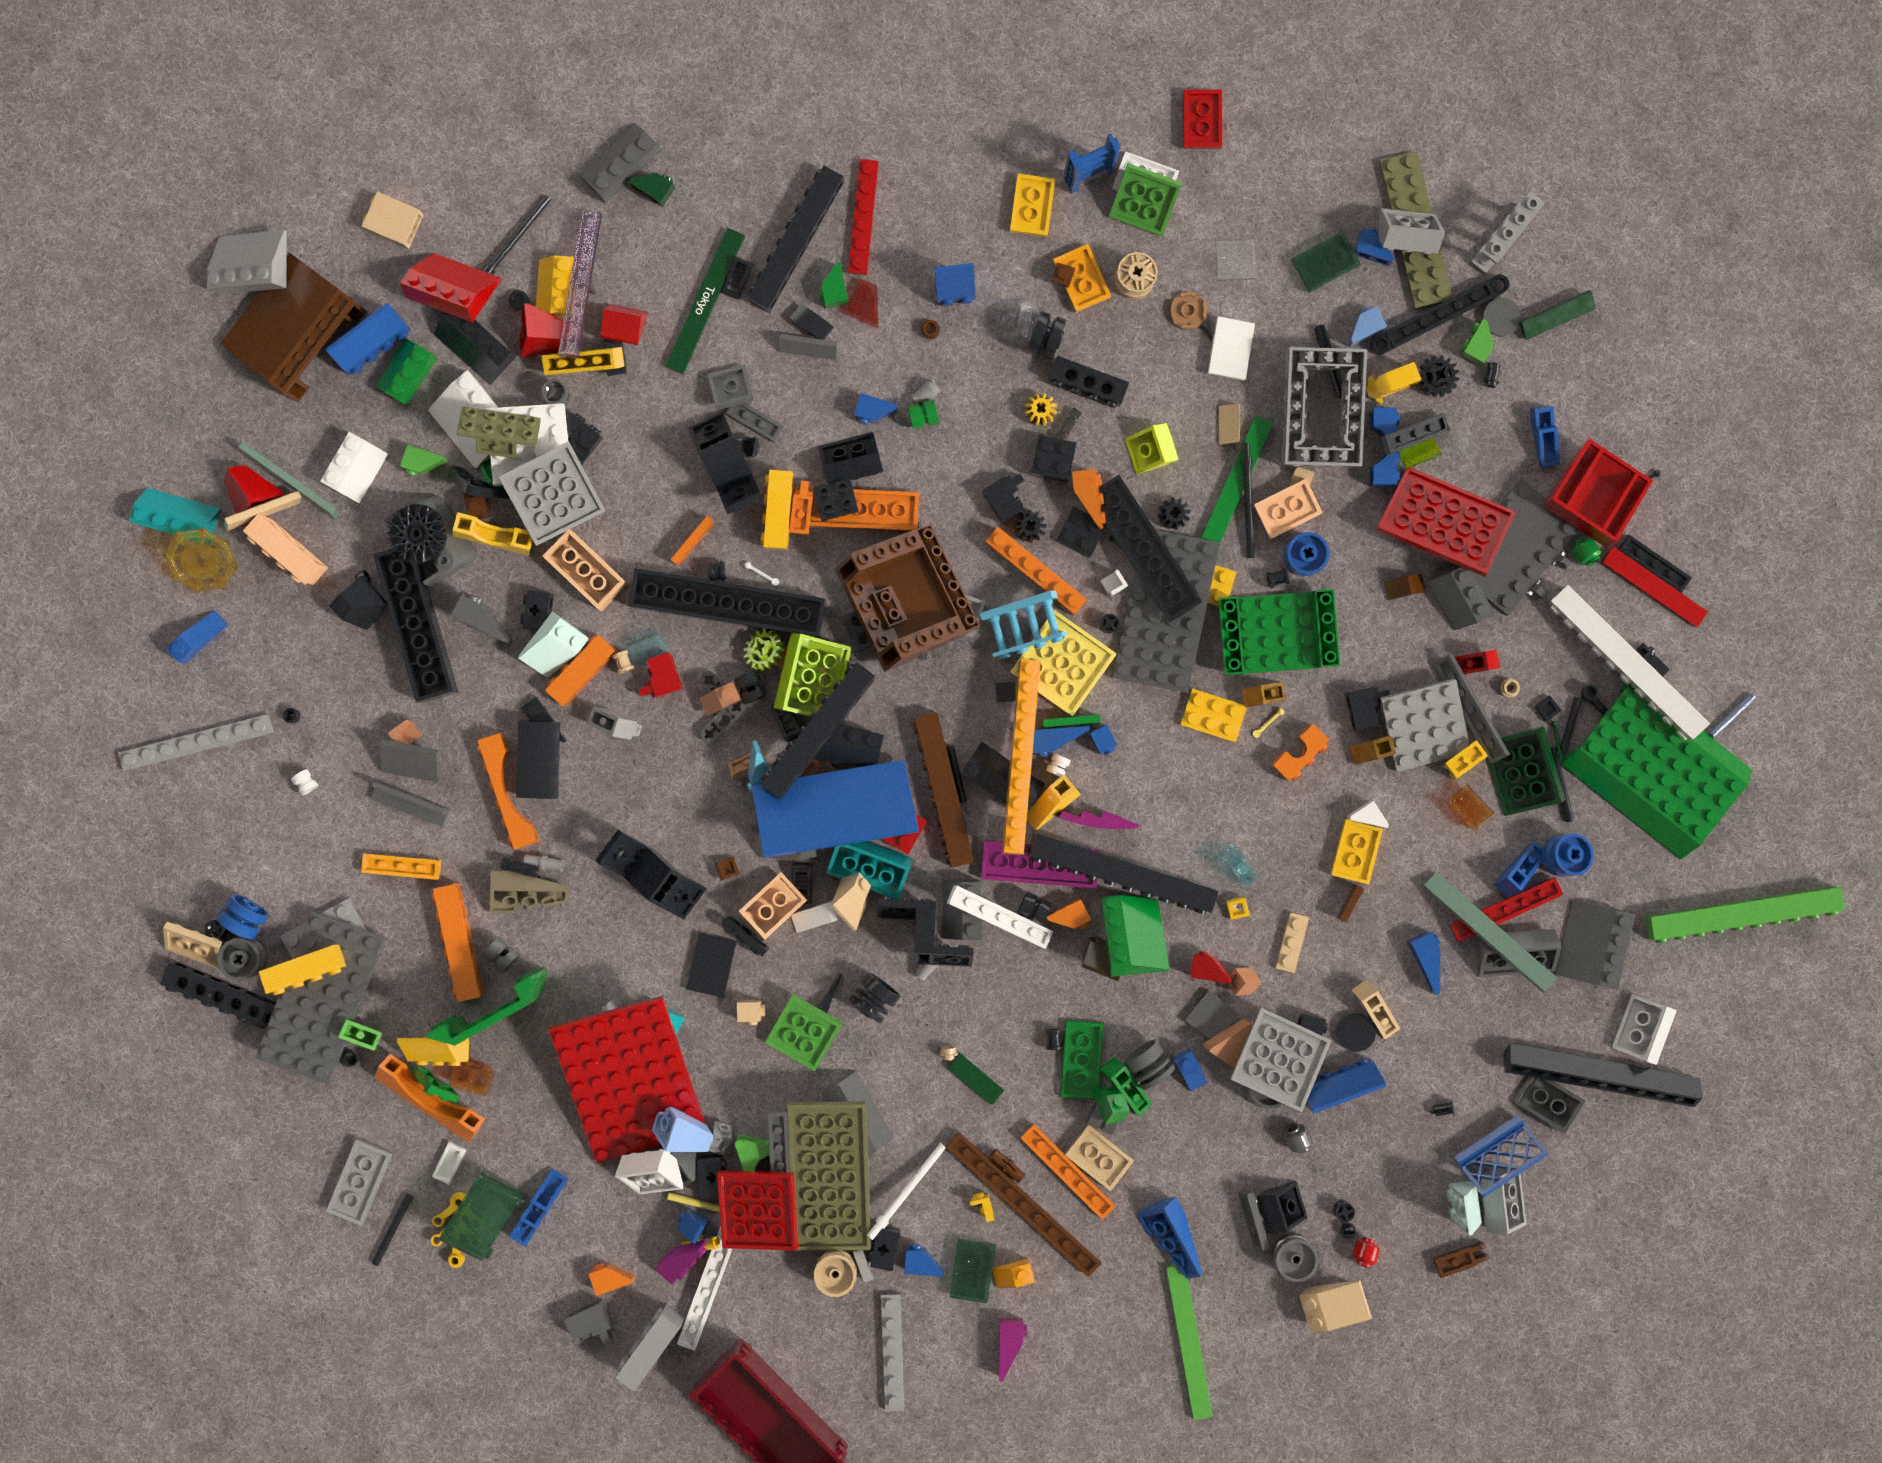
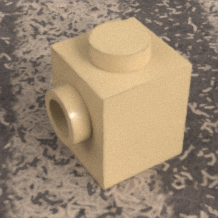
M743 1000L737 1002V1022H746V1025H757L762 1020V1016H765L766 1010L765 1005H762V1000Z

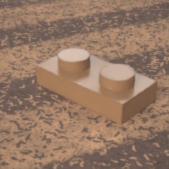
M762 748L761 751H762V753H763V755H764V757H765V759H766V761H767V763H768L766 754H765V752H764V750H763V748ZM751 753L728 763L733 780L748 775Z

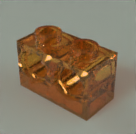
M468 1059V1062H460V1066H454L448 1085L486 1096L490 1092L496 1071L491 1070L492 1067L488 1065H474L473 1061ZM461 1069H465L467 1071V1078H463L460 1075ZM479 1075L485 1076V1084L479 1082Z

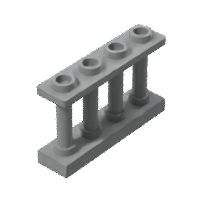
M1529 192L1521 203H1517L1470 264L1485 275L1492 265L1496 264L1507 252L1545 202L1534 193Z

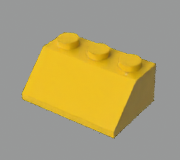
M550 256L539 259L536 308L559 318H574L578 263L574 257Z
M427 1037L397 1038V1043L408 1061H416V1065H428V1062H432V1065H444V1062H448V1066H460V1062H468L469 1038L455 1046Z

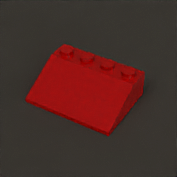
M433 253L411 267L401 280L400 285L406 298L473 323L500 283L501 278Z

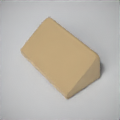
M1240 405L1219 406V444H1239Z

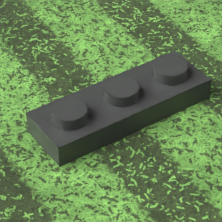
M1247 1190L1238 1192L1253 1247L1262 1251L1269 1249V1237L1263 1227V1217L1257 1206L1258 1199L1254 1192Z

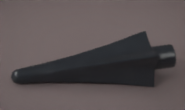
M841 973L837 975L829 991L817 1006L818 1009L825 1013H828L833 995L842 977Z

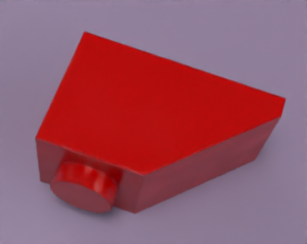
M1497 649L1454 657L1464 674L1500 668Z
M1199 951V954L1193 955L1190 978L1228 984L1232 982V977L1217 957L1210 956L1211 952Z

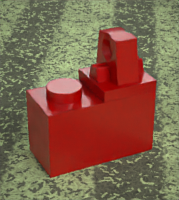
M668 652L647 659L648 664L646 668L649 676L652 675L653 678L647 681L648 686L638 689L641 697L651 694L652 698H660L683 690L672 653Z

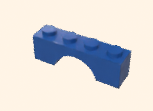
M1374 407L1370 410V430L1380 436L1397 430V425H1399L1400 421L1397 408ZM1399 451L1389 455L1385 453L1379 463L1370 467V487H1393L1399 482L1400 472L1397 470V463L1400 460Z

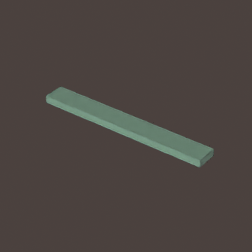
M1437 872L1424 884L1423 888L1542 993L1557 979L1556 976Z

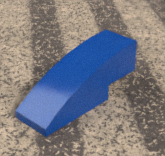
M1544 405L1530 408L1531 425L1540 467L1560 465L1558 427L1555 426L1554 407Z

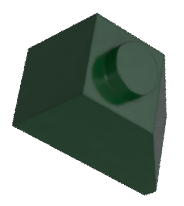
M653 173L629 180V184L633 189L664 207L675 190L673 180L665 174L661 176L658 173Z

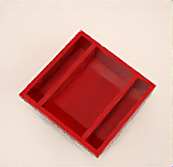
M1589 438L1570 460L1543 506L1608 548L1620 538L1653 480Z

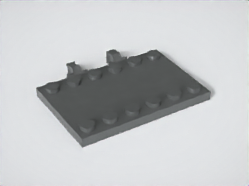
M1523 479L1515 485L1500 504L1516 511L1486 577L1472 572L1487 600L1506 616L1512 612L1526 594L1529 596L1534 594L1539 599L1544 597L1547 591L1538 585L1540 583L1538 579L1550 565L1553 566L1555 563L1564 570L1568 568L1572 562L1564 556L1566 553L1563 549L1579 531L1545 508L1543 504L1546 498ZM1451 563L1448 566V568L1454 566L1455 564Z

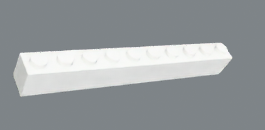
M1569 585L1548 603L1551 606L1550 610L1555 615H1560L1568 628L1571 630L1574 628L1579 633L1577 636L1584 643L1588 642L1593 647L1591 650L1598 657L1602 656L1606 660V665L1611 670H1616L1621 674L1619 677L1627 685L1630 683L1635 688L1634 692L1640 698L1644 697L1649 702L1648 706L1654 712L1658 711L1663 716L1662 719L1667 725H1673L1678 730L1676 733L1680 738L1691 741L1710 725L1675 688Z

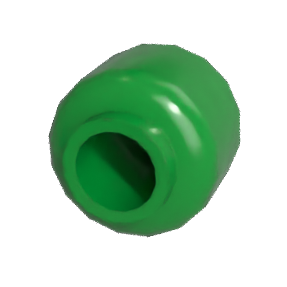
M1582 537L1573 543L1575 547L1571 553L1579 565L1589 567L1600 560L1601 549L1592 538L1584 539Z

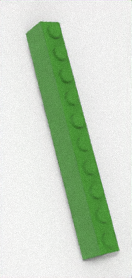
M1831 886L1645 916L1648 939L1655 940V943L1667 942V938L1674 937V940L1686 939V935L1693 934V937L1705 936V932L1712 931V934L1724 933V929L1731 928V931L1743 930V926L1750 925V928L1762 927V923L1769 922V925L1781 924V920L1788 919V922L1800 921V917L1807 916V919L1819 918V914L1826 913V916L1838 915V911L1845 910L1842 887Z

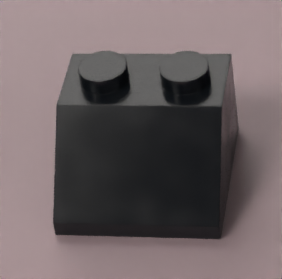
M1297 1181L1267 1189L1257 1195L1258 1204L1268 1233L1288 1232L1308 1218Z

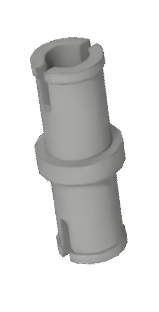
M525 854L523 863L529 864V866H538L540 870L545 871L549 869L559 872L563 871L565 863L564 860L548 858L546 855L540 857Z

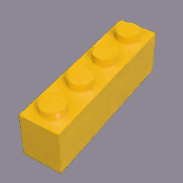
M622 347L554 353L542 356L544 375L624 367Z
M769 470V475L765 477V486H768V494H764V505L767 508L766 513L762 515V525H765V532H761V544H764L763 547L765 549L788 551L794 482L793 471Z
M332 945L259 971L265 993H273L276 996L284 993L285 988L291 986L292 989L304 986L303 982L311 980V983L323 979L322 975L327 973L330 976L341 972V968L347 966L340 945Z

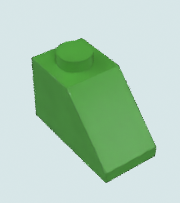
M407 445L400 467L406 469L405 473L413 476H416L417 473L424 475L446 464L448 459L444 456Z
M345 1019L338 1038L375 1051L382 1032L364 1024Z

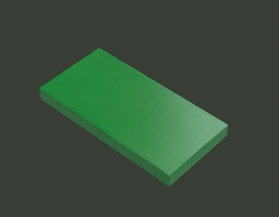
M1065 1020L1061 1098L1096 1100L1093 1088L1100 1087L1103 1022Z

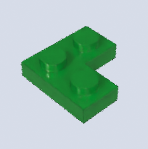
M419 1065L413 1068L412 1072L417 1077L416 1081L424 1087L423 1091L430 1096H433V1094L437 1095L445 1102L449 1100L456 1103L460 1096L455 1089L438 1081L432 1071Z

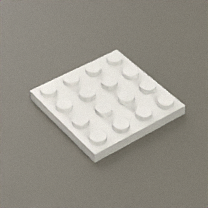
M564 403L486 409L541 418L536 447L517 444L516 458L490 455L493 486L503 485L498 477L499 475L568 441Z

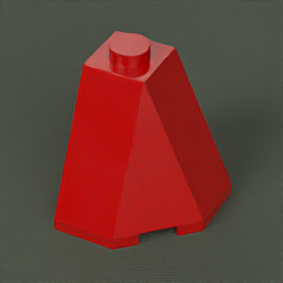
M524 304L520 320L522 323L521 334L519 335L520 357L526 358L569 351L572 343L576 341V332L573 331L572 323L530 304Z
M246 465L227 468L224 483L236 514L285 495L280 489ZM249 523L241 525V527H246Z

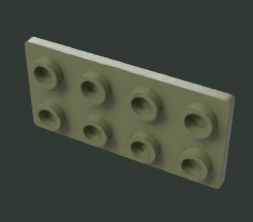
M462 407L457 436L476 438V453L516 458L517 444L536 447L541 418Z

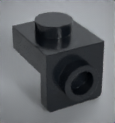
M733 434L743 456L746 458L756 457L760 450L759 438H749Z

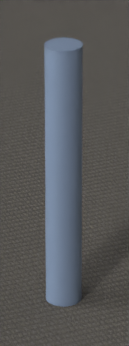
M1751 693L1747 695L1709 732L1712 738H1715L1756 697Z

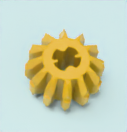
M1036 393L1035 399L1032 397L1028 399L1031 404H1025V408L1029 409L1025 412V415H1032L1029 418V422L1036 419V426L1039 425L1040 420H1042V424L1045 426L1047 424L1046 419L1052 422L1053 417L1051 415L1057 414V411L1053 410L1057 404H1050L1053 398L1049 397L1046 400V393H1043L1042 398ZM1037 406H1044V413L1042 411L1038 413Z

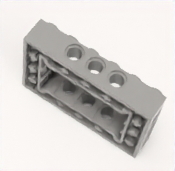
M1289 347L1286 349L1281 466L1354 468L1362 466L1367 349ZM1307 370L1342 371L1339 448H1336V446L1317 447L1314 445L1301 447L1306 435L1304 434V419L1306 418L1304 413L1305 399H1307L1305 394L1306 380L1308 379Z

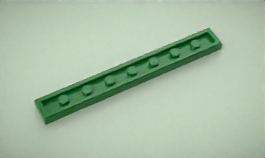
M1257 415L1254 417L1243 442L1250 443V458H1252L1253 462L1251 472L1273 425V422ZM1242 447L1201 539L1221 542L1244 490L1243 467H1241V459L1243 458Z

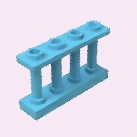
M1048 591L980 613L982 621L989 620L993 627L999 652L992 654L993 657H999L1001 660L1011 657L1010 653L1012 652L1021 654L1028 652V648L1032 646L1037 649L1046 646L1045 642L1052 640V643H1057L1064 640L1063 637L1067 636L1068 632L1059 633L1051 605L1053 603L1052 600L1058 598L1056 591ZM1041 604L1044 606L1052 633L1051 636L1041 637L1034 613V605ZM1022 609L1027 613L1034 641L1025 644L1016 617L1017 611ZM1003 615L1009 617L1017 645L1009 649L1006 648L999 624L1000 616Z

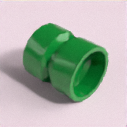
M934 399L924 401L922 406L919 404L908 405L913 430L924 427L925 423L928 426L939 424Z

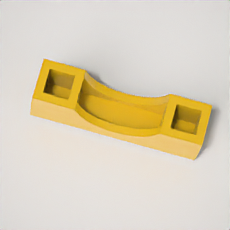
M457 512L453 527V537L527 556L530 555L533 539L528 530L516 527L501 528L479 520L477 517Z

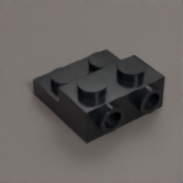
M570 413L566 418L568 441L581 465H583L603 438L599 435L601 431L594 425L587 426L584 423L586 419L576 413L574 416Z

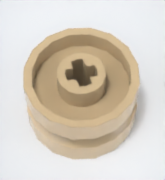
M825 1250L819 1256L814 1270V1281L817 1288L823 1294L830 1297H840L847 1294L853 1288L858 1273V1265L854 1255L849 1250Z

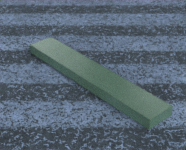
M245 442L238 446L245 457L294 492L299 491L301 497L333 520L336 519L338 512L333 505Z

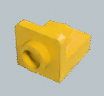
M984 1192L973 1194V1198H970V1205L982 1203V1205H979L981 1216H985L986 1222L993 1221L994 1214L989 1194L984 1195Z

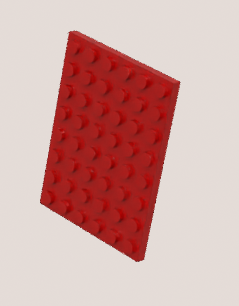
M663 996L549 1027V1034L596 1164L620 1158L622 1155L638 1153L662 1146L653 1133L652 1128L657 1113L665 1112L669 1107H673L706 1124Z

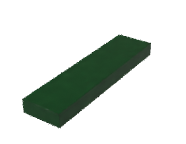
M1592 291L1583 292L1519 321L1523 338L1528 340L1595 310Z

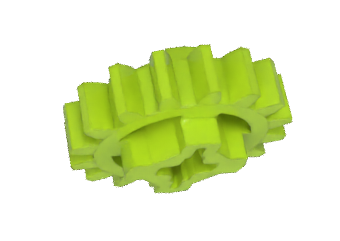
M763 629L762 633L756 631L755 637L750 635L751 641H746L745 643L748 647L743 649L747 653L744 655V658L748 660L746 663L755 670L760 669L761 671H765L766 667L771 670L772 664L777 666L776 660L782 659L780 653L784 652V649L781 648L784 645L780 640L781 637L772 630L768 632L766 629Z

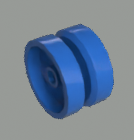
M1312 532L1301 533L1291 539L1283 552V560L1287 569L1294 575L1301 577L1311 576L1322 570L1330 556L1329 546L1325 539Z
M1576 833L1553 836L1544 844L1541 854L1546 870L1558 877L1582 875L1590 869L1594 859V852L1590 842L1584 836Z
M231 894L226 902L227 908L221 909L216 920L232 933L252 940L255 939L260 931L258 925H263L266 922L269 913L252 900L241 895Z

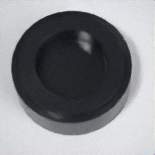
M515 290L509 296V303L514 309L522 310L524 304H529V298L524 291Z

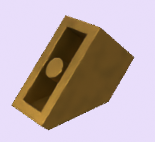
M1283 682L1242 689L1245 708L1286 701Z

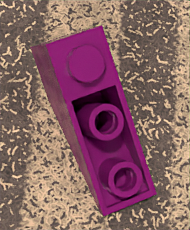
M704 1239L697 1241L696 1244L688 1243L672 1247L654 1270L671 1284L677 1279L681 1280L688 1272L686 1268L690 1270L697 1262L695 1258L700 1259L706 1252L704 1247L708 1240Z

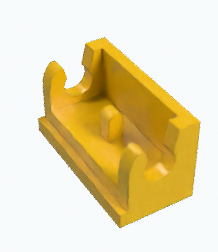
M1476 740L1448 760L1443 767L1449 770V775L1452 779H1457L1488 755Z

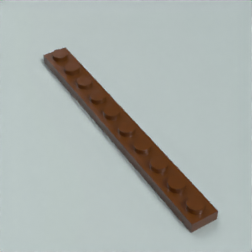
M960 1131L946 1145L953 1154L1088 1278L1101 1265V1261L1009 1176L1003 1173L996 1164Z

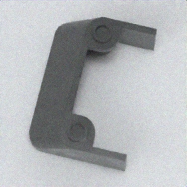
M436 495L407 504L430 506L442 516L446 523L447 542L444 550L434 560L439 571L423 581L425 585L430 587L436 586L472 563L477 557V550L471 541L453 537L456 517L446 501ZM393 514L384 519L386 524H391L389 520L393 519Z

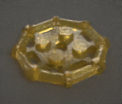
M205 527L175 532L169 546L163 551V557L167 561L173 581H179L195 590V593L225 589L233 573L238 570V564L235 562L229 546L230 542L207 531ZM199 537V540L190 542L188 540L190 538ZM208 539L209 541L215 543L218 546H210L208 542L205 540ZM179 543L185 546L182 552L175 551ZM220 551H223L226 560L222 559ZM198 556H200L201 559H205L206 561H204V563L198 562ZM174 559L180 560L181 569L178 570ZM220 567L226 568L223 576L217 573ZM187 573L190 578H196V582L185 577L184 574ZM213 578L215 582L203 583V579Z

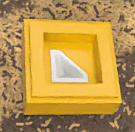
M1245 896L1226 900L1231 920L1250 916Z

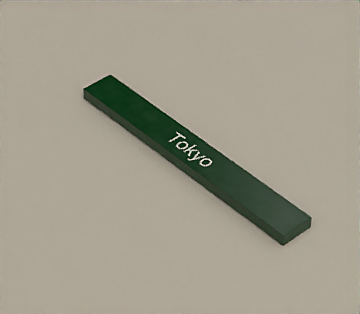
M727 227L668 359L666 368L684 375L722 291L733 259L738 255L743 244L745 235Z

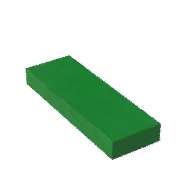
M1091 715L1042 720V727L1100 723L1101 716Z

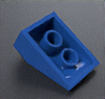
M973 263L935 267L937 304L947 307L952 306L953 302L970 304L972 300H975Z

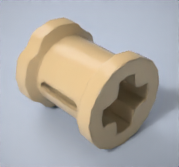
M628 650L612 655L619 669L617 671L618 674L634 669V665H631L627 655Z

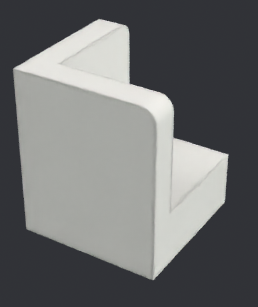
M1116 570L1100 581L1109 597H1112L1128 586L1119 570Z

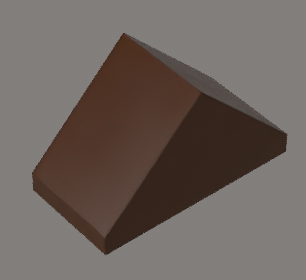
M1422 573L1384 582L1388 600L1426 592Z

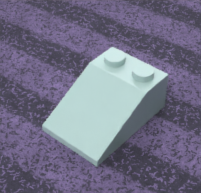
M552 611L518 658L549 678L578 654L589 638Z

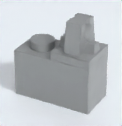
M595 706L592 708L587 725L610 736L629 740L633 736H639L642 725L638 724L635 720L612 710Z

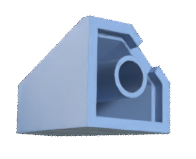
M669 1107L665 1112H659L656 1115L652 1131L666 1152H708L710 1144L713 1142V1134L706 1124L673 1107Z

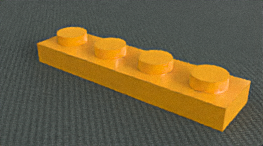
M364 853L361 873L439 880L441 860Z

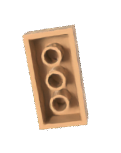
M257 514L243 530L248 535L246 538L251 543L262 547L261 551L269 558L273 557L276 559V564L280 568L290 571L292 573L290 576L298 583L314 585L328 569L324 563L269 517Z
M571 529L567 530L543 555L598 610L603 611L628 585L608 563Z

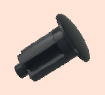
M1451 1099L1450 1103L1433 1105L1434 1109H1430V1113H1435V1116L1447 1114L1455 1116V1109Z

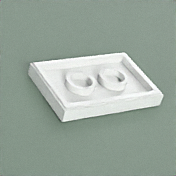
M1219 316L1216 318L1207 374L1241 381L1246 380L1255 327L1254 323Z

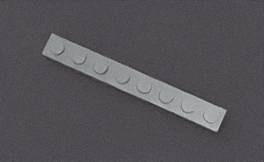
M267 714L119 752L118 754L122 770L129 771L274 732L270 716Z

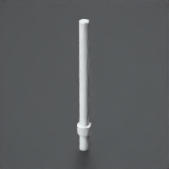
M942 1143L936 1147L885 1213L877 1218L875 1221L877 1223L867 1234L872 1240L882 1228L888 1225V1220L946 1149Z

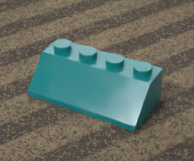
M147 488L134 503L129 522L211 545L221 508Z
M868 841L835 846L826 874L842 879L860 872L871 885V891L898 900L913 858Z

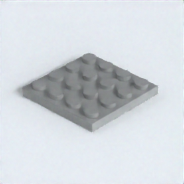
M569 441L498 476L536 546L606 511Z
M1453 678L1380 698L1387 736L1391 735L1396 754L1392 755L1396 772L1452 758L1469 746L1456 679Z
M1259 1008L1230 1080L1298 1112H1303L1332 1040L1268 1010Z

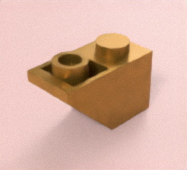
M1391 735L1349 746L1354 765L1396 754Z

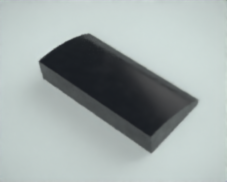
M518 721L516 798L558 799L560 722Z

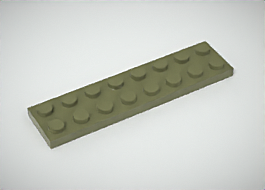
M1418 152L1380 160L1379 164L1390 209L1432 214ZM1441 248L1438 254L1400 250L1414 309L1439 304L1452 298Z

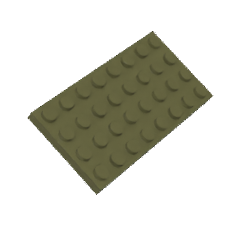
M866 1101L788 1102L790 1172H794L799 1246L797 1250H871V1238L867 1236L871 1230Z

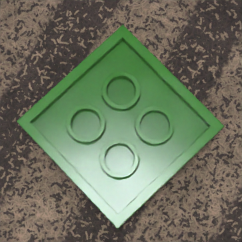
M1128 163L1109 217L1163 236L1182 182Z
M792 994L765 1043L815 1071L843 1022Z

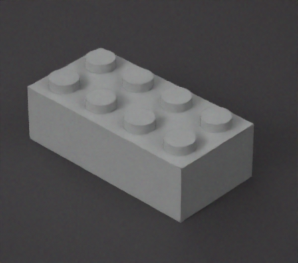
M667 1304L663 1309L659 1307L650 1321L652 1324L648 1323L639 1339L637 1338L631 1346L628 1355L626 1354L616 1369L618 1371L616 1379L635 1392L676 1335L685 1317Z

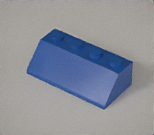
M386 303L325 350L346 373L355 375L363 369L362 366L366 363L374 362L378 358L377 355L379 353L390 350L395 341L406 338L411 328L398 311Z
M1362 1058L1357 1060L1355 1065L1350 1066L1346 1064L1338 1068L1339 1071L1334 1073L1327 1071L1320 1074L1321 1077L1314 1082L1306 1102V1107L1314 1114L1387 1087L1375 1062L1371 1059Z

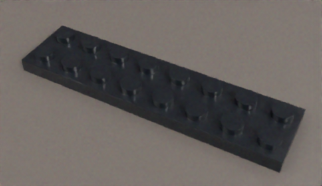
M1120 475L1100 486L1099 493H1103L1104 504H1101V512H1105L1107 528L1169 623L1201 604L1202 600Z

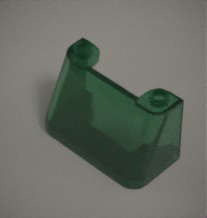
M488 1169L483 1170L452 1216L439 1240L480 1261L488 1260L494 1251L492 1246L495 1239L516 1207L520 1209L526 1199L523 1196L526 1192Z

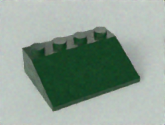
M1544 726L1501 737L1510 755L1492 764L1489 760L1488 762L1504 816L1562 803L1566 800Z

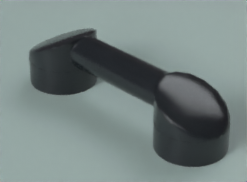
M1591 684L1584 686L1581 690V698L1584 701H1589L1604 715L1608 709L1597 699V687Z

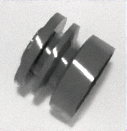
M1156 1039L1143 1044L1123 1061L1130 1073L1140 1071L1135 1080L1140 1082L1139 1086L1142 1090L1158 1085L1175 1069V1065L1172 1062L1168 1063L1170 1061L1168 1056L1159 1058L1164 1049Z

